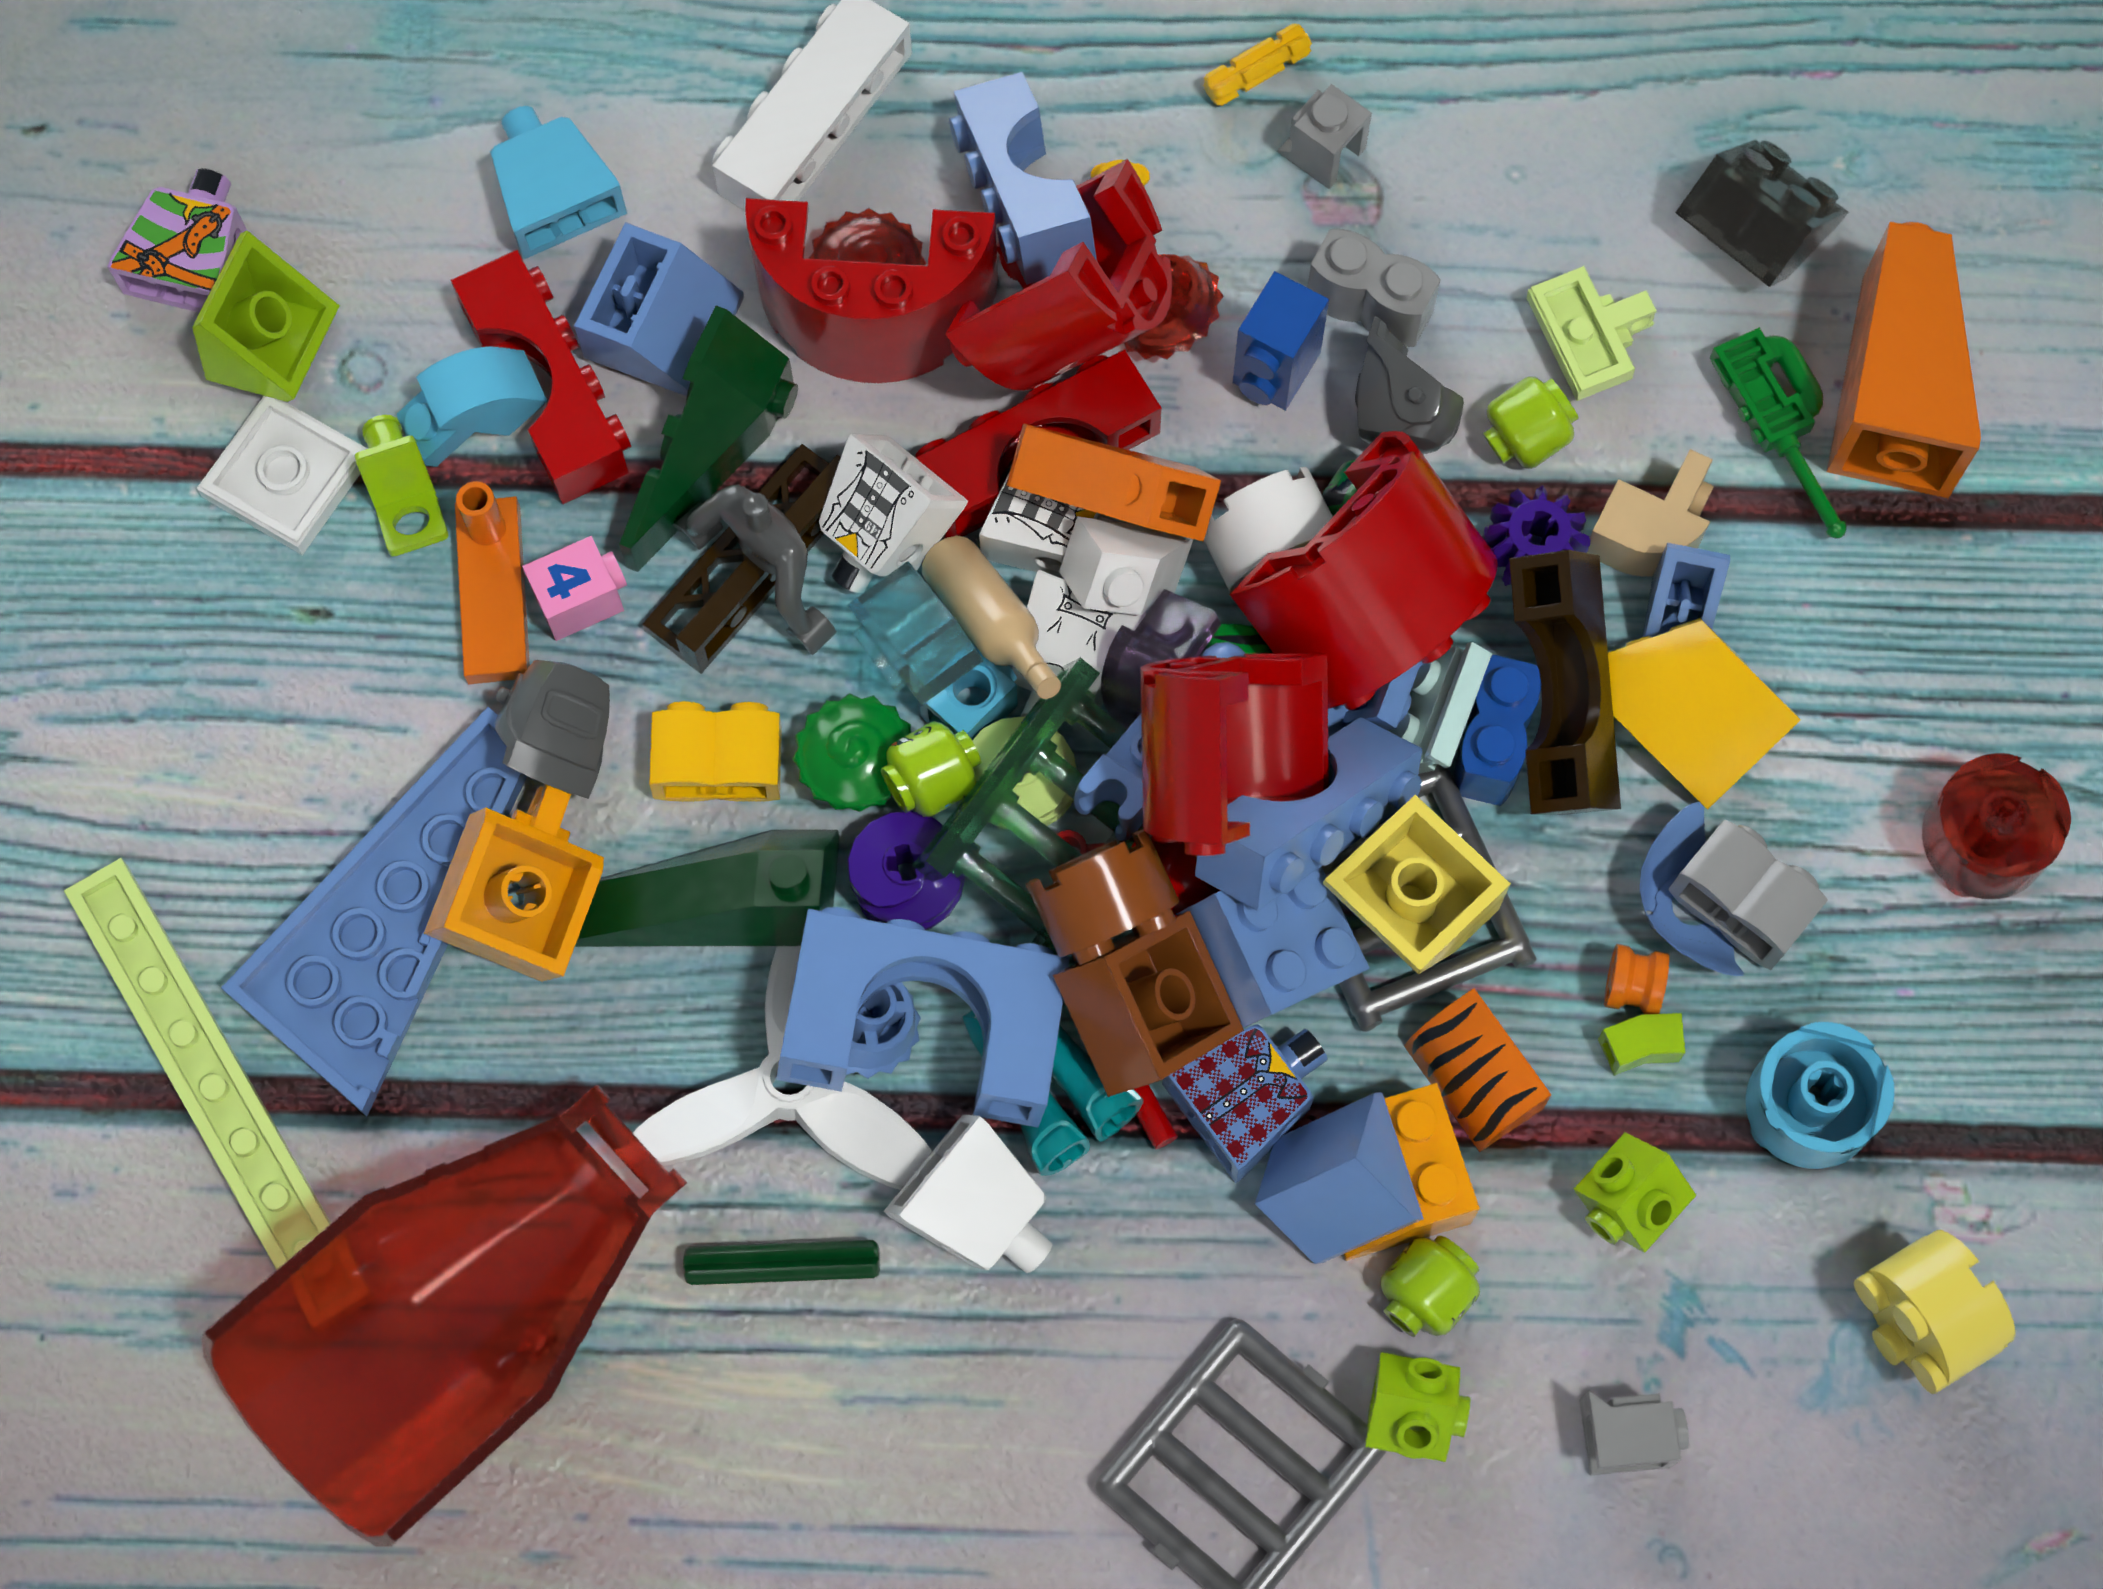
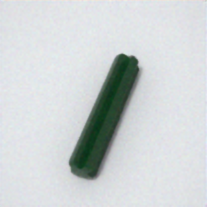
M873 1240L697 1246L685 1249L683 1256V1275L686 1282L690 1285L869 1279L877 1277L880 1272V1249L877 1242Z

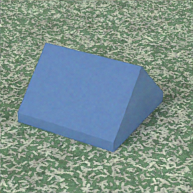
M1382 1092L1370 1094L1283 1135L1272 1147L1255 1205L1314 1264L1329 1261L1424 1219Z

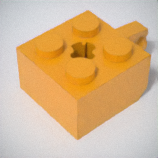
M545 784L544 787L540 786L537 788L527 813L517 809L510 818L485 807L469 814L423 934L541 982L563 977L601 878L604 865V857L569 843L570 831L560 827L571 794ZM517 883L521 887L516 894H524L523 905L517 907L510 901L513 899V896H508V885Z

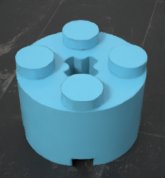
M1814 1022L1780 1038L1758 1063L1747 1085L1746 1112L1751 1125L1753 1139L1761 1147L1766 1148L1782 1161L1802 1168L1823 1169L1838 1166L1855 1156L1884 1127L1894 1103V1080L1888 1065H1884L1879 1055L1873 1049L1875 1045L1859 1031L1833 1022ZM1812 1086L1821 1089L1820 1097L1823 1101L1828 1102L1826 1106L1815 1102V1095L1808 1092Z

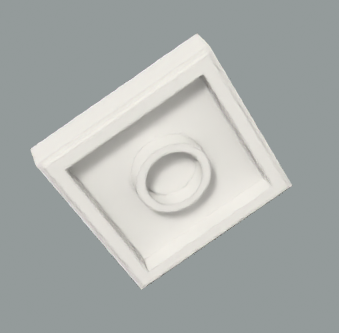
M263 396L196 489L202 498L303 555L359 477L360 471L354 456L357 452L367 448L285 401Z

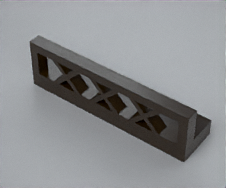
M801 444L759 493L764 495L771 504L782 493L783 503L773 505L794 524L809 552L824 535L820 529L819 519L841 457L836 455L828 463ZM806 467L818 477L796 502H790L788 486ZM730 526L642 624L645 632L700 674L705 671L775 591L776 575L761 570L743 553L741 548L733 549L738 543V537ZM742 562L716 592L711 593L709 575L719 564ZM702 584L703 594L692 595ZM702 607L678 635L665 626L679 609Z

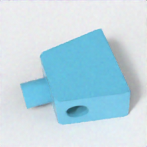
M530 106L517 107L503 117L501 125L509 140L495 145L490 153L510 224L523 260L627 214L617 178L570 118L559 117L542 125L535 110Z

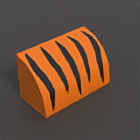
M1475 988L1426 1022L1404 1045L1431 1084H1438L1444 1103L1479 1152L1542 1111L1551 1097L1549 1090Z

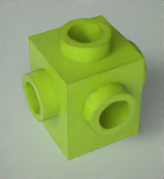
M1626 1132L1573 1188L1588 1209L1589 1213L1585 1216V1220L1596 1234L1610 1244L1615 1245L1619 1240H1622L1644 1253L1697 1196L1668 1153Z
M1380 1352L1369 1403L1365 1447L1399 1453L1404 1457L1412 1459L1426 1458L1446 1462L1452 1436L1464 1438L1470 1411L1471 1398L1459 1395L1461 1367L1445 1365L1431 1358L1421 1357L1414 1359Z

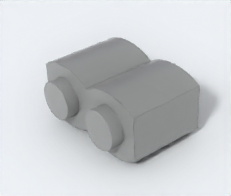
M1330 229L1311 262L1307 288L1329 299L1328 316L1343 321L1361 322L1369 332L1376 316L1387 325L1388 330L1406 347H1415L1434 312L1441 280L1431 268L1416 259L1398 254H1384L1377 244L1359 233L1345 229Z
M1725 819L1668 889L1688 911L1710 926L1719 929L1739 951L1769 970H1772L1828 901L1819 890L1816 879L1808 871L1799 866H1788L1776 860L1767 849V844L1759 833L1744 825L1737 826Z

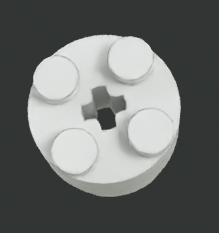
M1300 467L1296 480H1293L1288 470H1284L1260 479L1225 498L1224 502L1229 511L1216 520L1211 515L1204 542L1231 593L1268 553L1305 547L1333 516L1307 467Z

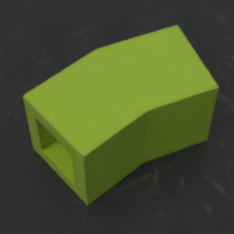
M1682 1013L1639 1015L1603 1029L1598 1037L1600 1046L1614 1076L1643 1064L1676 1063L1686 1053Z

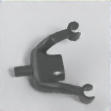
M730 485L715 493L704 503L697 501L673 526L678 531H683L693 542L694 546L701 550L723 529V525L720 522L723 519L738 537V543L743 553L761 570L776 575L775 604L777 610L789 625L786 632L793 637H797L806 647L807 651L814 655L836 634V630L832 623L818 609L810 606L805 610L803 607L801 593L807 567L808 551L794 524L779 509L768 502L764 495L753 493L740 485Z

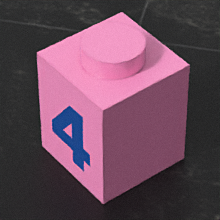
M592 536L522 566L555 641L624 611L617 591L627 586L624 575L613 552L611 551L601 556Z

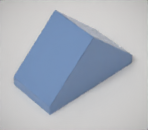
M1667 543L1653 574L1642 638L1666 633L1672 627L1701 618L1712 629L1730 564V555Z

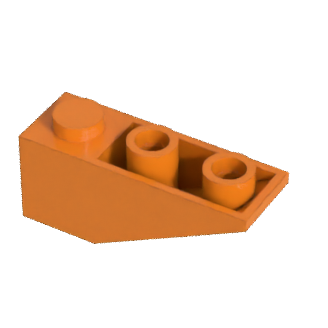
M1023 423L1006 485L1139 526L1204 542L1221 480L1194 466Z

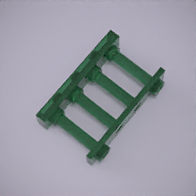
M1081 657L1064 665L1057 674L1061 682L1059 692L1050 699H1038L978 778L972 790L963 798L912 865L932 882L946 878L949 873H952L955 877H959L961 874L965 875L1038 933L1031 944L1045 946L1051 949L1054 955L1058 954L1031 895L979 854L981 846L974 842V840L988 821L994 826L1001 822L1056 867L1082 855L1017 803L1020 796L1013 791V788L1026 771L1033 776L1040 772L1074 800L1076 788L1085 775L1057 754L1055 751L1058 745L1050 740L1064 721L1071 726L1078 722L1110 749L1127 730L1093 702L1096 695L1088 689L1100 673ZM1113 801L1101 802L1090 812L1113 831L1105 844L1116 840L1117 844L1124 842L1119 841L1115 836L1116 827L1120 824L1118 819L1120 806ZM1143 824L1139 827L1137 831L1143 829ZM1133 837L1125 841L1128 849L1135 843Z

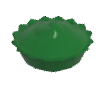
M849 693L840 701L826 700L818 712L807 714L805 727L795 735L797 750L792 759L799 768V781L810 788L814 799L828 802L835 810L850 808L861 812L870 806L884 805L892 794L884 781L881 768L888 765V748L894 742L911 733V724L899 717L896 706L883 705L874 695L861 699Z

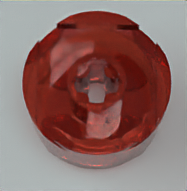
M2007 753L1983 755L1962 765L1933 799L1923 817V847L1932 868L1952 893L1964 898L1975 897L1981 899H2002L2016 895L2031 886L2058 857L2071 825L2070 806L2060 784L2043 768L2038 771L2032 766L2021 762V757Z

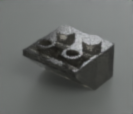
M1753 140L1716 154L1675 213L1768 287H1771L1789 278L1843 221L1848 211L1836 203L1839 197L1829 185L1814 177L1806 179L1789 166L1792 161L1791 158L1780 147L1769 141L1763 140L1759 143L1757 140Z

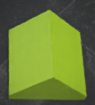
M248 230L240 233L192 329L206 380L288 402L295 399L340 305Z

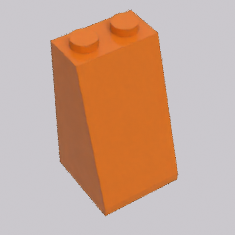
M1889 222L1862 278L1827 472L1949 498L1979 450L1981 441L1952 234L1934 231L1928 225L1918 222L1902 224Z

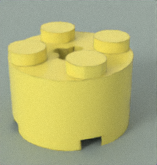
M1940 1229L1921 1237L1854 1280V1287L1859 1298L1872 1312L1879 1326L1872 1331V1337L1880 1353L1894 1366L1904 1361L1914 1372L1920 1384L1931 1394L1938 1393L2001 1353L2008 1346L2007 1344L2014 1341L2016 1335L2011 1312L1994 1280L1982 1287L1969 1269L1980 1261L1960 1240Z

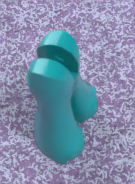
M971 1010L962 1016V1019L974 1046L982 1057V1030L976 1015ZM1059 1024L1052 1077L1070 1099L1095 1138L1099 1142L1105 1141L1123 1128L1138 1113L1143 1104V1099L1134 1089L1108 1097L1090 1056L1073 1041ZM1050 1091L1047 1107L1039 1127L1020 1124L1028 1153L1041 1176L1053 1175L1064 1170L1090 1150V1141L1063 1110Z

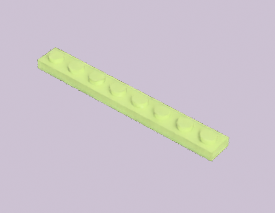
M119 858L65 889L64 892L308 1327L316 1330L371 1297L372 1294L128 865L122 858Z

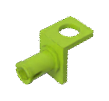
M378 415L369 419L362 428V434L368 449L357 452L354 457L374 504L387 550L390 556L394 557L444 541L449 537L435 488L415 438L413 436L403 437L402 426L398 418L392 415ZM421 512L429 516L427 526L415 534L406 535L396 531L398 521L409 513Z

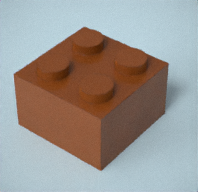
M1190 910L1176 915V921L1148 935L1140 937L1138 933L1134 934L1132 932L1113 943L1115 946L1113 951L1082 965H1079L1077 962L1053 975L1108 1097L1161 1081L1244 1031Z

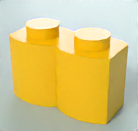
M689 701L673 702L667 705V710L652 712L649 786L653 799L681 802L714 799L736 802L779 800L782 741L780 713L768 711L766 705L757 702H739L731 705L728 711L711 712L705 711L703 705Z

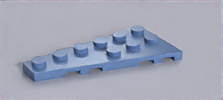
M489 707L477 717L221 987L230 998L366 1117L448 946V943L423 933L469 814L486 807L509 816L527 778L526 775L507 767L503 763L507 746L495 730V720L498 714Z

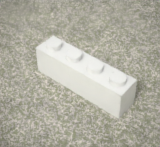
M841 0L838 5L831 4L828 6L817 23L815 35L804 49L796 48L786 60L782 69V77L769 93L766 91L762 92L754 100L748 112L747 122L735 137L728 136L717 148L713 157L712 167L718 195L744 211L746 198L799 201L912 55L910 23L871 0Z

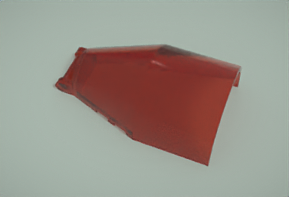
M598 1085L588 1091L562 1115L488 1144L482 1150L448 1164L444 1162L429 1168L423 1174L387 1189L383 1187L364 1195L209 1327L201 1337L203 1357L219 1388L249 1430L287 1474L319 1506L350 1532L376 1547L393 1546L551 1400L561 1382L563 1374L579 1345L587 1335L596 1314L610 1289L615 1284L650 1218L688 1183L675 1168L668 1172L607 1105L611 1099ZM586 1123L648 1189L641 1198L627 1186L578 1132Z

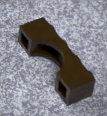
M1563 550L1509 558L1514 621L1530 642L1541 678L1542 707L1540 724L1534 741L1525 750L1531 814L1569 815L1621 809L1600 556L1573 550Z

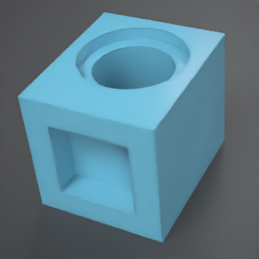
M970 644L918 695L920 717L927 723L934 721L942 723L953 734L964 730L973 740L981 729L1000 719H1005L1018 706L1017 684L1015 683L1017 680L1016 674L1010 666H1000L990 662L983 657L975 646ZM969 687L981 688L989 694L983 703L975 706L965 705L958 701L956 697L962 690Z

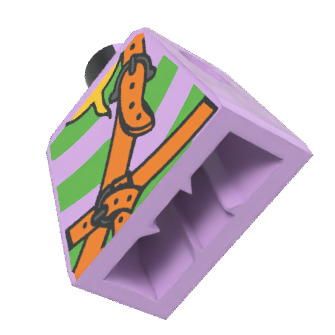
M201 168L196 170L188 193L163 187L151 190L107 266L123 294L200 313L240 233L247 230L237 208L225 202L231 186V182L227 177L216 171Z

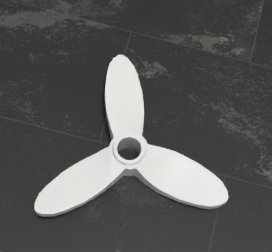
M777 946L768 975L765 999L768 1056L762 1061L760 1067L688 1094L649 1117L631 1135L627 1141L625 1153L628 1161L638 1166H668L713 1153L778 1119L786 1121L796 1120L827 1153L858 1173L889 1187L901 1190L932 1153V1150L923 1138L895 1111L865 1090L845 1081L842 1092L806 1085L799 1093L788 1095L782 1094L774 1088L773 1083L777 1076L801 946Z

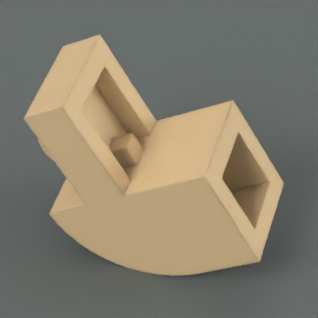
M1690 449L1665 500L1618 479L1591 533L1590 547L1587 553L1599 555L1601 563L1623 573L1649 577L1653 576L1667 543L1698 548L1710 521L1701 518L1700 515L1714 488V485L1704 481L1713 459Z

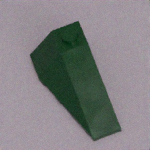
M715 306L684 372L682 379L689 381L690 385L682 415L672 416L668 414L661 434L665 436L660 451V458L664 461L661 470L653 467L646 473L619 543L626 567L636 572H639L678 531L673 524L697 501L704 503L770 436L778 417L783 419L788 417L796 401L798 384H795L793 381L789 357L730 311L719 306Z
M773 830L600 879L575 947L801 946L808 909L822 911L834 905L840 841L839 831Z

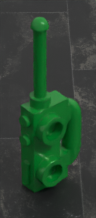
M1760 327L1714 347L1710 360L1720 376L1722 384L1728 389L1737 404L1739 418L1742 422L1748 423L1753 442L1757 445L1760 444L1765 453L1775 449L1779 457L1786 458L1825 524L1827 535L1834 539L1843 537L1846 533L1845 521H1841L1799 450L1801 443L1798 438L1811 432L1816 423L1814 417L1820 413L1823 407V392L1820 384L1799 349L1792 341L1785 337L1776 335L1765 337ZM1774 363H1778L1795 394L1789 397L1786 396L1770 369Z

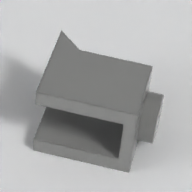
M1331 84L1324 93L1317 90L1295 114L1291 122L1290 137L1277 152L1330 189L1337 181L1341 150L1346 147L1357 156H1360L1366 149L1372 112Z
M1588 1391L1579 1400L1590 1476L1671 1468L1681 1460L1680 1450L1688 1448L1689 1435L1684 1410L1682 1408L1674 1409L1673 1401L1661 1402L1660 1394L1612 1398L1606 1403L1591 1391Z

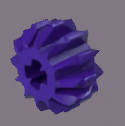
M1544 485L1536 489L1533 500H1530L1517 488L1510 495L1509 506L1498 503L1492 508L1490 520L1493 524L1485 527L1482 537L1488 546L1492 548L1491 550L1497 558V567H1506L1502 577L1504 586L1511 584L1509 558L1563 550L1588 552L1591 540L1588 535L1580 532L1584 529L1586 523L1585 512L1566 513L1570 504L1568 493L1559 497L1554 503L1547 500L1548 494ZM1532 535L1542 538L1540 546L1530 543Z

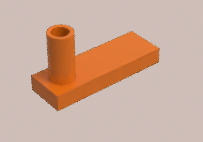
M473 481L459 489L455 502L464 677L468 685L516 680L518 674H524L530 666L525 577L522 567L524 566L520 504L516 496L495 498L493 491L487 484Z

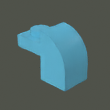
M479 347L448 356L421 372L416 378L422 391L396 415L405 435L415 438L425 465L437 467L474 432L510 436L547 402V399L524 350L502 347Z

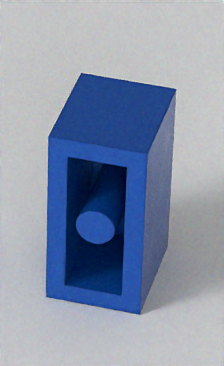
M1276 271L1273 272L1238 329L1232 383L1237 385L1247 398L1261 405H1269L1271 403L1286 411L1321 354L1329 299Z

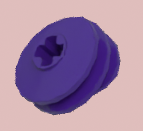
M914 811L888 813L870 822L855 838L848 858L851 888L863 914L868 920L887 923L890 920L903 919L916 922L923 926L925 930H929L949 917L962 897L965 882L962 850L952 832L933 817H923ZM904 863H912L916 878L910 881H902L898 866Z

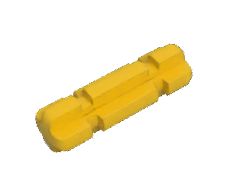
M1290 24L1276 33L1278 39L1274 40L1268 37L1229 60L1230 67L1227 68V66L1221 65L1204 76L1203 87L1212 102L1217 106L1225 105L1239 96L1237 90L1241 89L1247 92L1284 70L1285 66L1283 63L1294 64L1308 56L1311 52L1310 46L1312 43L1300 24Z

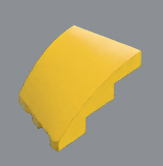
M1701 618L1672 627L1668 632L1654 637L1645 636L1628 642L1625 647L1608 652L1613 716L1706 809H1709L1801 721L1797 714Z

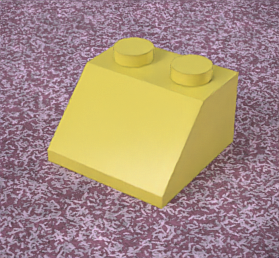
M1416 795L1389 818L1327 876L1323 882L1340 901L1418 975L1456 952L1500 909L1511 885L1507 879Z

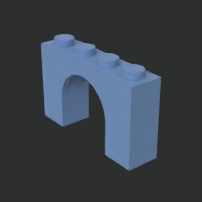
M829 907L822 911L808 909L776 1080L842 1092L856 1018L865 1003L880 990L896 983L906 981L931 982L943 986L960 996L976 1015L982 1030L983 1056L973 1115L1039 1127L1048 1103L1063 997L1053 975L1068 968L1069 957L1054 955L1051 949L1038 944L1026 943L1011 947L990 943L985 936L974 932L960 931L947 935L925 931L923 926L909 920L895 919L882 923L861 919L858 914L845 908Z

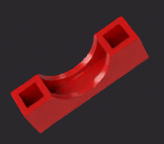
M514 250L452 279L451 283L460 307L481 347L524 350L528 360L540 366L552 378V390L548 404L541 416L528 429L536 454L562 505L629 474L623 451L632 447L629 438L616 414L605 418L597 402L605 398V394L591 365L588 364L579 368L571 352L578 349L579 345L566 317L561 315L553 319L546 302L554 298L540 268L536 266L528 270L518 250Z
M1125 349L1110 357L1106 355L1096 356L1081 365L1076 375L1056 385L1053 383L1039 385L1023 398L1022 403L1002 413L997 410L985 413L969 426L968 431L948 441L946 439L931 441L918 450L915 458L968 500L964 510L942 539L952 536L963 537L983 527L999 495L1003 477L1013 463L1023 423L1127 450L1160 434L1162 408Z

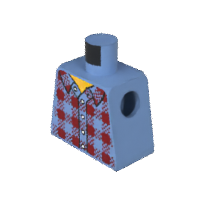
M1257 1024L1244 1029L1243 1032L1163 1079L1162 1085L1236 1184L1310 1110L1314 1097L1302 1081V1078L1328 1059L1320 1043L1307 1029H1303L1277 1048L1265 1030Z

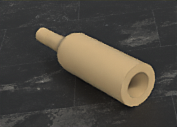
M952 536L936 543L927 552L922 563V575L935 595L983 657L995 665L1014 666L1040 698L1050 699L1054 697L1061 688V682L1036 649L1039 629L1034 616L970 539L962 536Z

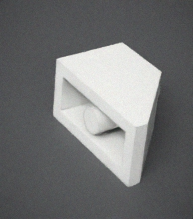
M1077 516L1059 573L1084 609L1142 615L1176 591L1193 539L1131 523Z

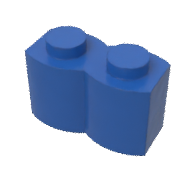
M1494 654L1491 656L1468 717V729L1455 763L1454 781L1462 797L1501 806L1510 796L1526 757V731L1540 696L1541 678L1537 665Z

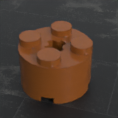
M1143 829L1131 833L1136 844L1134 847L1128 849L1125 841L1117 844L1116 840L1049 870L1048 872L1053 883L1043 888L1041 881L1037 878L1026 883V887L1059 957L1071 954L1073 961H1077L1079 965H1082L1113 951L1115 946L1111 938L1132 929L1134 934L1138 933L1142 937L1176 921L1171 908L1180 901L1150 835Z

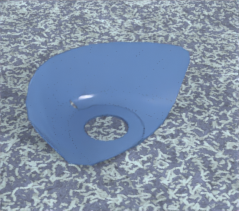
M1701 802L1691 803L1666 824L1647 853L1641 868L1640 894L1644 913L1650 928L1679 952L1702 966L1722 974L1743 976L1745 973L1735 962L1733 944L1728 941L1719 929L1707 923L1687 925L1681 922L1673 911L1672 901L1674 896L1668 889L1706 842L1704 806ZM1650 910L1653 914L1648 915L1646 911Z

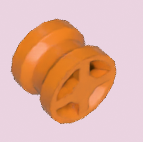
M1616 943L1607 975L1604 1006L1620 1009L1624 1005L1639 1007L1643 1014H1659L1667 985L1669 954L1660 951H1654L1648 956L1635 954L1630 946Z

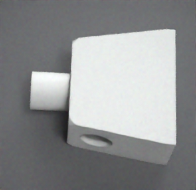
M963 1114L883 1211L890 1218L967 1264L987 1271L1005 1254L1025 1273H1030L1043 1262L1052 1248V1242L1029 1223L1045 1202L1046 1196L991 1126L980 1116Z

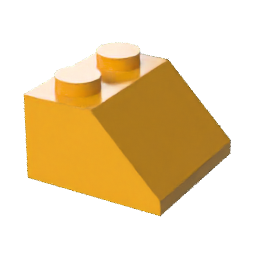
M1437 1083L1384 1098L1424 1219L1343 1254L1345 1261L1406 1244L1414 1239L1426 1238L1470 1225L1477 1215L1480 1207Z

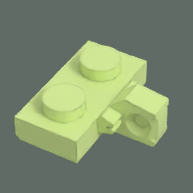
M1584 266L1528 289L1526 299L1576 401L1633 379L1635 368L1625 348L1633 345L1632 335L1654 325L1653 319L1655 313H1657L1647 290L1618 302H1614L1611 294L1599 297Z

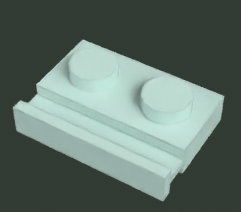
M1473 642L1467 643L1465 650L1457 646L1452 647L1437 660L1423 664L1419 668L1410 692L1411 705L1409 711L1398 724L1397 729L1389 730V732L1422 748L1419 774L1434 771L1437 764L1444 768L1451 766L1492 653Z

